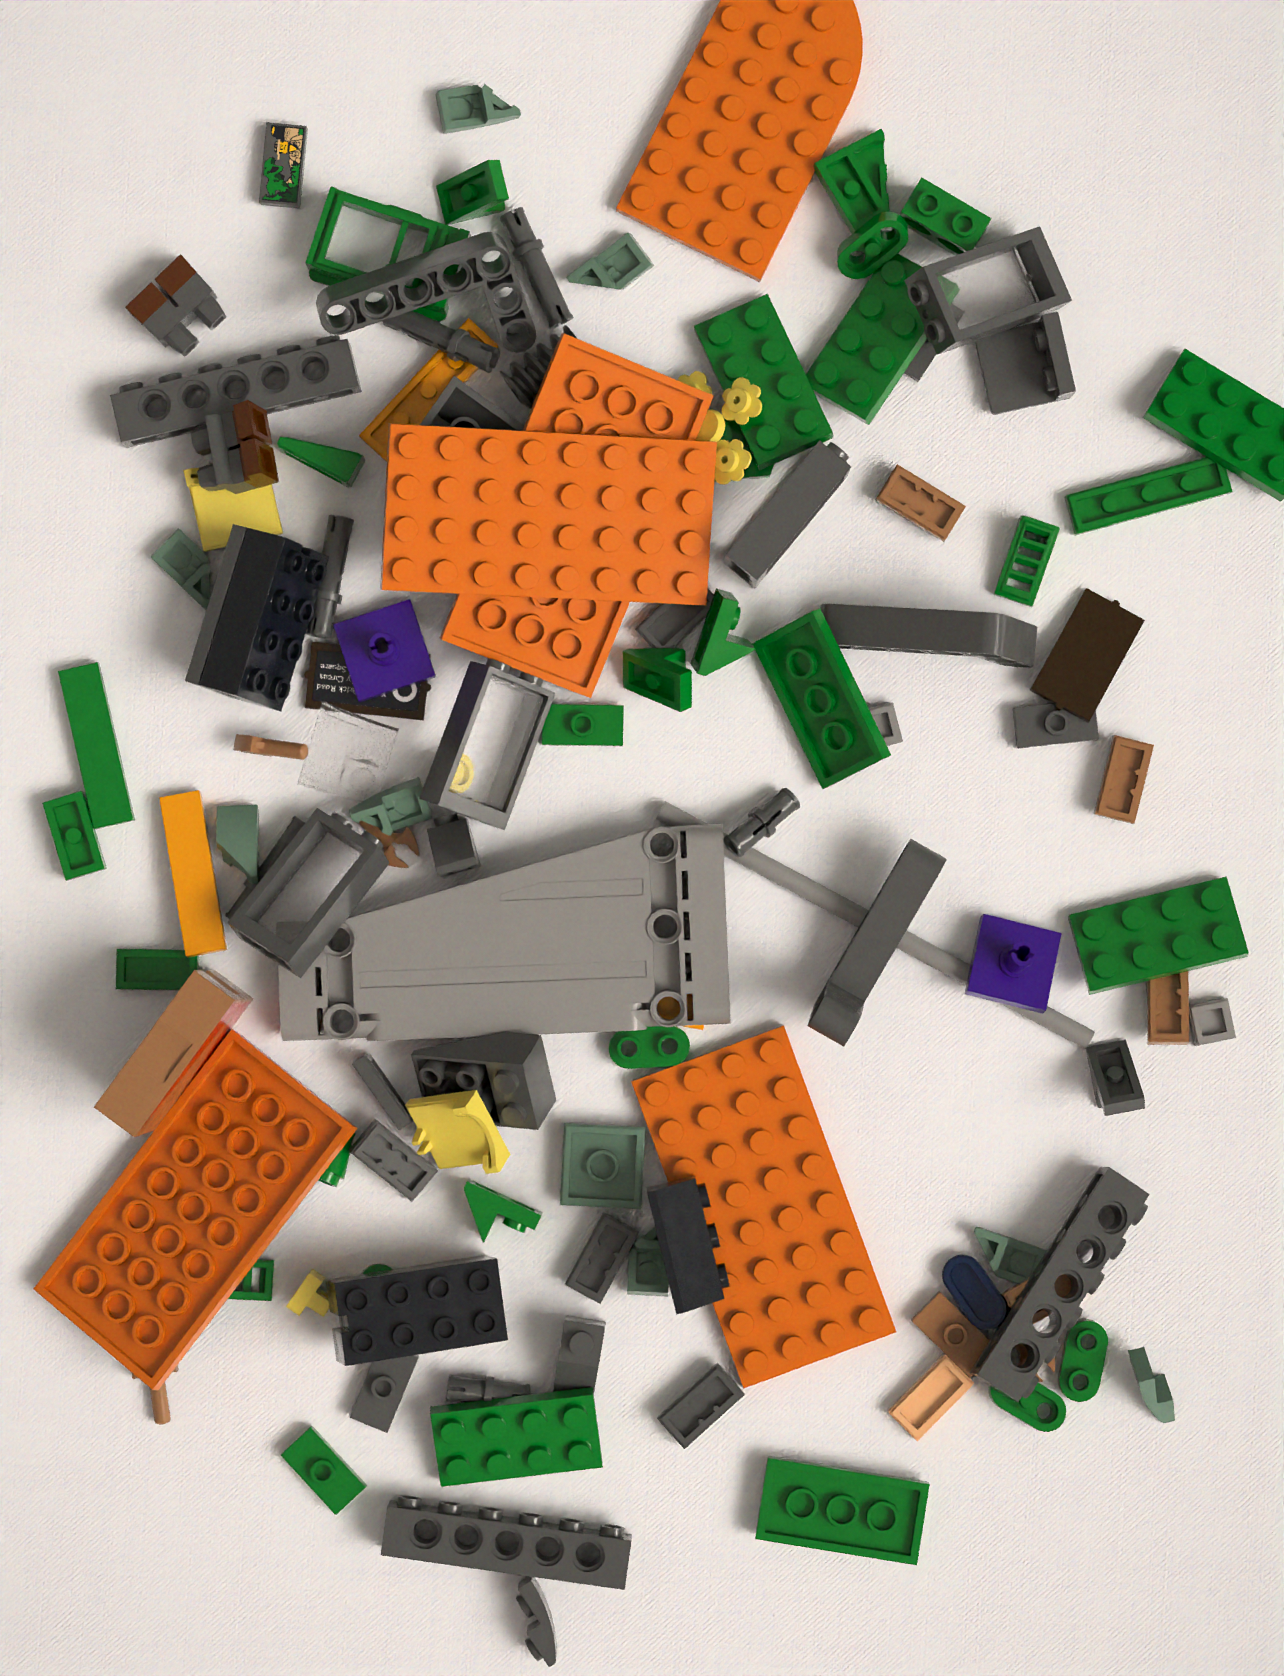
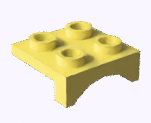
M199 468L183 470L186 485L190 490L204 552L225 548L233 524L274 535L283 534L272 484L239 494H234L226 489L208 491L199 485L197 473Z
M477 1090L409 1099L405 1105L417 1127L411 1143L414 1146L420 1145L423 1141L417 1154L424 1155L430 1151L439 1169L482 1164L486 1174L498 1173L511 1155Z

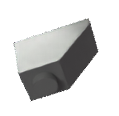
M457 813L434 819L435 827L427 829L437 875L445 877L480 867L481 864L468 819L459 820Z
M566 1315L553 1392L593 1387V1392L595 1391L605 1332V1321Z

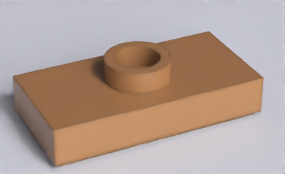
M898 464L875 499L880 504L945 542L966 507Z
M1117 735L1112 737L1094 815L1135 824L1154 745Z
M1188 971L1146 981L1147 1045H1188Z
M938 1291L911 1321L971 1378L973 1375L969 1372L990 1340Z

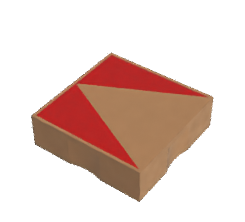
M194 970L94 1108L133 1137L154 1131L254 998L216 970H207L206 972Z

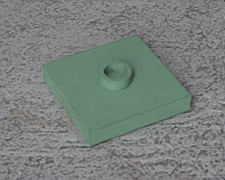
M564 1123L560 1205L641 1209L645 1127Z

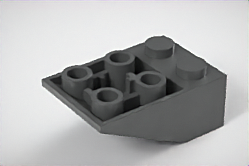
M500 1032L415 1050L411 1054L422 1097L477 1090L495 1126L538 1130L556 1102L541 1035Z

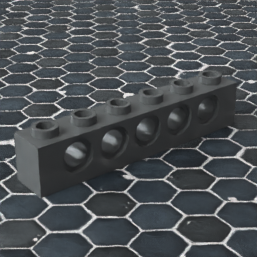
M339 335L327 336L316 340L317 346L301 349L300 345H290L277 349V355L262 359L260 354H252L237 359L238 365L222 368L220 363L210 364L198 368L199 374L183 377L182 373H172L159 377L158 384L143 387L142 382L123 385L119 387L120 393L110 395L121 443L126 448L191 433L206 425L205 416L226 414L234 410L233 405L245 400H249L265 409L268 415L360 393L362 390L351 345L348 339L340 340ZM315 361L323 363L325 365V372L321 378L308 380L304 377L305 367L309 363ZM273 371H281L286 377L283 386L276 390L266 388V376ZM234 380H241L246 384L245 393L238 399H230L225 394L227 385ZM197 389L205 391L206 401L201 407L196 409L187 407L186 399L190 392ZM155 399L165 400L167 403L165 413L158 418L149 417L147 407L150 402Z
M1100 1167L969 1373L1009 1400L1019 1402L1021 1397L1028 1398L1039 1381V1378L1035 1375L1043 1362L1050 1363L1059 1351L1061 1343L1057 1340L1065 1328L1071 1329L1081 1316L1083 1309L1079 1306L1086 1294L1092 1295L1102 1283L1105 1275L1101 1271L1109 1258L1111 1260L1116 1259L1124 1248L1126 1239L1123 1236L1131 1224L1136 1226L1148 1209L1145 1201L1150 1194L1112 1168ZM1106 1205L1113 1210L1115 1215L1114 1222L1109 1228L1102 1227L1098 1220L1099 1211ZM1083 1240L1089 1241L1093 1248L1091 1259L1085 1263L1081 1262L1076 1254L1077 1246ZM1062 1274L1067 1275L1071 1281V1290L1064 1297L1058 1296L1054 1288L1056 1279ZM1044 1309L1049 1315V1325L1045 1330L1038 1332L1033 1326L1032 1319L1038 1310ZM1022 1343L1027 1349L1028 1357L1024 1364L1015 1366L1011 1361L1010 1353L1015 1345Z
M399 1495L398 1501L390 1500L387 1506L381 1548L382 1556L625 1590L632 1534L624 1533L625 1528L622 1526L601 1524L600 1530L584 1528L583 1521L569 1518H561L559 1524L543 1522L544 1516L525 1512L520 1513L519 1518L503 1516V1510L492 1507H479V1512L462 1510V1504L450 1501H439L438 1507L422 1505L421 1498L407 1495ZM424 1519L431 1520L437 1526L438 1534L430 1539L422 1538L416 1532V1523ZM463 1525L472 1526L478 1533V1540L473 1544H463L457 1539L456 1530ZM503 1531L513 1532L518 1537L519 1544L512 1550H504L496 1542L497 1535ZM543 1537H552L558 1542L560 1549L552 1556H545L538 1551L536 1543ZM583 1543H593L599 1548L600 1555L596 1560L586 1562L579 1558L577 1549Z

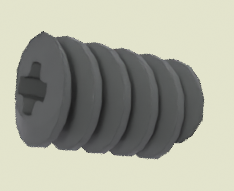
M567 325L563 326V333L577 338ZM551 334L549 337L552 349H549L542 343L536 345L538 359L528 352L523 354L525 368L514 361L510 363L512 377L499 371L519 402L529 409L532 408L534 403L533 396L538 393L560 338L556 334Z

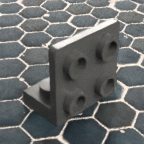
M1058 312L1042 315L1036 323L1014 327L975 341L991 414L998 415L1070 399L1076 392Z

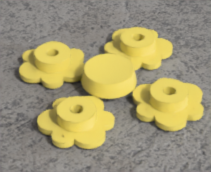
M695 371L690 376L681 375L678 378V381L712 395V388L706 385L707 378L704 373ZM743 377L737 378L733 382L732 389L728 388L723 392L722 398L725 403L722 406V414L717 410L708 409L696 438L699 441L717 442L715 480L722 485L728 484L731 480H742L744 469L749 467L752 460L750 452L743 449L742 441L734 439L731 442L720 440L725 430L724 418L729 421L735 420L737 424L745 425L749 421V417H757L762 411V402L758 399L761 394L760 387L754 384L751 385L749 380Z

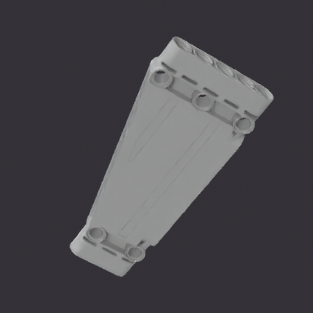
M723 824L661 826L347 918L340 927L350 935V945L347 949L343 951L333 948L329 941L301 978L278 964L280 1028L283 1041L345 1040L353 1038L383 1041L481 1037L500 1032L538 1035L646 1030L647 1027L731 1024ZM680 831H686L687 858H681ZM658 833H666L673 839L674 848L668 856H657L651 850V840ZM682 871L688 872L689 898L683 899ZM683 912H689L690 939L684 938ZM661 915L673 917L677 923L676 933L668 938L657 935L654 930L656 918ZM308 922L278 923L277 936L292 944ZM685 953H691L692 980H686ZM319 967H321L322 994H320ZM687 994H692L693 1019H688ZM664 997H673L680 1004V1013L673 1019H665L658 1013L657 1004ZM321 1008L323 1009L324 1034H321ZM337 1010H347L353 1016L354 1023L350 1031H340L335 1027L333 1016Z

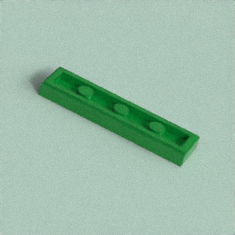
M1205 457L1072 493L1064 498L1076 536L1231 494L1233 491L1226 468Z
M96 662L58 671L93 828L100 829L135 821L100 663Z

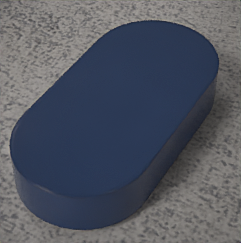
M957 1255L950 1258L942 1271L943 1283L972 1325L979 1329L991 1330L999 1327L1008 1312L1007 1302L977 1259L968 1255Z

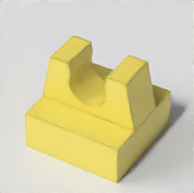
M312 1269L286 1307L300 1316L307 1306L324 1317L329 1310L328 1294L319 1287L326 1277Z

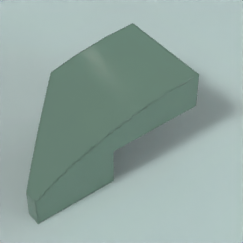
M486 84L482 88L478 85L438 90L435 95L443 134L518 119L521 116V112L515 105L510 106L493 94V89Z
M628 232L600 255L591 257L566 278L570 283L623 290L655 265L633 235Z
M178 528L151 555V558L195 601L207 610L210 601L209 557Z
M419 777L386 789L349 809L350 817L353 821L358 823L360 820L380 828L382 833L391 836L393 830L395 831L433 818L429 803L419 799L423 790Z
M258 805L217 806L216 844L217 848L222 852L223 861L230 867L234 865L245 873L247 880L252 884H258L260 862L258 849Z
M976 1226L974 1234L995 1276L1017 1284L1030 1278L1047 1251L1046 1249Z
M655 1227L644 1237L639 1238L634 1243V1247L629 1251L627 1295L668 1297L669 1282Z
M1144 1347L1128 1350L1130 1362L1146 1406L1162 1423L1175 1421L1173 1398L1165 1374L1153 1375Z

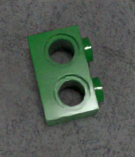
M922 177L900 213L909 229L953 255L975 249L992 219Z

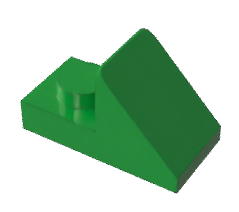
M486 160L436 185L445 225L500 213L505 210L504 201L509 199L500 160Z
M717 588L715 590L690 663L699 675L706 676L755 650V647L748 639L728 634L729 630L736 628L741 609L738 607L739 602L731 592Z
M639 648L622 651L623 688L678 712L692 707V670L686 668L685 649Z
M468 1179L464 1187L483 1243L490 1232L497 1214L505 1217L502 1222L503 1224L519 1232L525 1233L527 1227L533 1230L536 1229L543 1212L471 1179Z

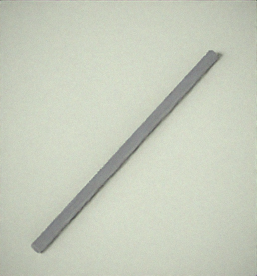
M666 801L656 818L668 826L709 825ZM723 840L724 856L859 928L868 912L866 908L752 847L741 858L736 857L727 848ZM906 930L896 947L897 949L966 985L970 964ZM1002 1004L1084 1049L1088 1047L1095 1031L1048 1006L1042 1014Z

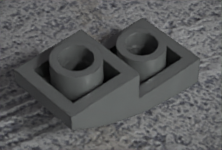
M528 1576L519 1582L518 1591L520 1595L516 1597L526 1616L530 1618L535 1615L537 1618L527 1627L526 1633L529 1638L525 1640V1643L537 1661L544 1659L548 1667H551L556 1663L557 1641L552 1614L536 1578Z

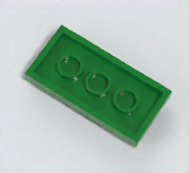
M898 253L873 273L806 373L815 395L867 425H870L927 339L923 322L916 306L909 299L908 288L904 281L921 269L922 266ZM939 276L937 277L950 305L958 293V289L954 284Z
M768 294L694 325L698 340L723 392L728 388L732 389L733 382L740 377L748 379L751 385L754 384L760 387L761 394L758 399L762 402L761 413L757 417H749V421L745 425L738 424L759 470L810 449L819 440L823 443L833 438L832 429Z
M1184 349L1144 414L1143 419L1281 502L1284 499V408L1189 350Z
M820 608L752 643L822 790L891 756Z
M1227 876L1069 914L1068 916L1089 995L1245 958L1249 954Z
M593 1387L497 1398L491 1401L480 1400L430 1406L441 1487L603 1468Z
M768 1456L755 1539L917 1565L930 1484L927 1481Z

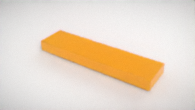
M470 318L458 328L468 331L471 337L480 342L499 348L498 344ZM438 350L361 432L359 437L387 462L389 423L420 425L453 376L466 383L479 368L462 360L455 362L449 359L446 353Z
M197 790L159 797L185 956L189 958L226 951L228 949L201 792Z

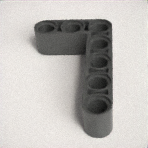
M483 232L328 286L318 294L316 300L320 323L324 330L330 334L342 335L482 286L498 335L507 350L515 353L525 352L532 347L537 337L536 329L508 247L503 237L494 232ZM489 251L500 252L499 257L494 261L486 262L482 260L483 256ZM457 264L462 266L460 271L454 275L443 273L446 267ZM412 278L423 280L420 286L413 289L404 286ZM503 287L512 288V292L506 297L498 298L494 296ZM379 291L384 293L382 299L377 302L365 300L372 292ZM334 305L346 307L343 313L333 316L327 313L329 308ZM515 323L524 324L522 330L517 333L507 332V329Z
M821 604L820 607L840 649L972 656L1004 666L1034 667L1038 627L1008 615L990 612L844 604Z
M913 839L909 840L815 1002L807 1025L808 1027L843 1047L845 1046L861 1018L867 997L947 860L946 858Z

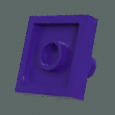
M411 599L333 624L359 702L436 677Z
M983 914L979 920L964 994L1043 1014L1047 1009L1062 933Z

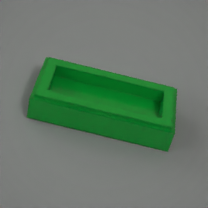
M117 949L116 989L180 990L192 972L199 970V956L187 958L185 950Z

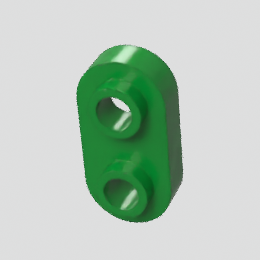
M881 212L846 238L837 250V263L840 272L851 279H863L870 276L899 253L908 242V227L905 219L895 212ZM886 227L893 228L891 231L888 232L881 230ZM854 251L863 252L859 256H854L851 254Z
M675 1026L647 1027L646 1030L618 1031L613 1035L609 1043L611 1059L615 1064L626 1069L676 1066L686 1059L690 1050L688 1036L683 1030ZM667 1038L674 1039L678 1044V1048L673 1054H667L662 1050V1042ZM630 1040L636 1044L637 1051L633 1056H625L622 1053L621 1045L623 1042Z
M1079 1320L1066 1333L1058 1373V1386L1067 1398L1076 1402H1084L1096 1395L1100 1387L1108 1347V1336L1104 1328L1093 1320ZM1086 1334H1092L1095 1338L1094 1345L1088 1349L1081 1346V1338ZM1083 1374L1087 1378V1383L1083 1388L1077 1389L1073 1386V1379L1076 1375Z
M1037 1383L1028 1398L1021 1397L1019 1402L1009 1400L988 1386L989 1397L997 1407L1038 1431H1054L1065 1420L1066 1406L1063 1399L1040 1383ZM1041 1403H1047L1050 1407V1414L1042 1419L1037 1414V1407Z

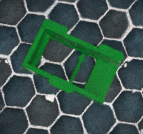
M331 186L305 264L309 270L310 279L327 286L367 273L325 259L342 206L401 225L389 264L386 266L396 263L407 228L428 233L422 254L469 238L471 234L470 231L424 218L421 214L394 205H384ZM450 265L446 267L443 273L454 275L457 273L459 265ZM414 278L411 287L404 286L413 289L420 286L423 280ZM376 291V293L384 295L383 292ZM449 298L412 311L441 322L447 317Z

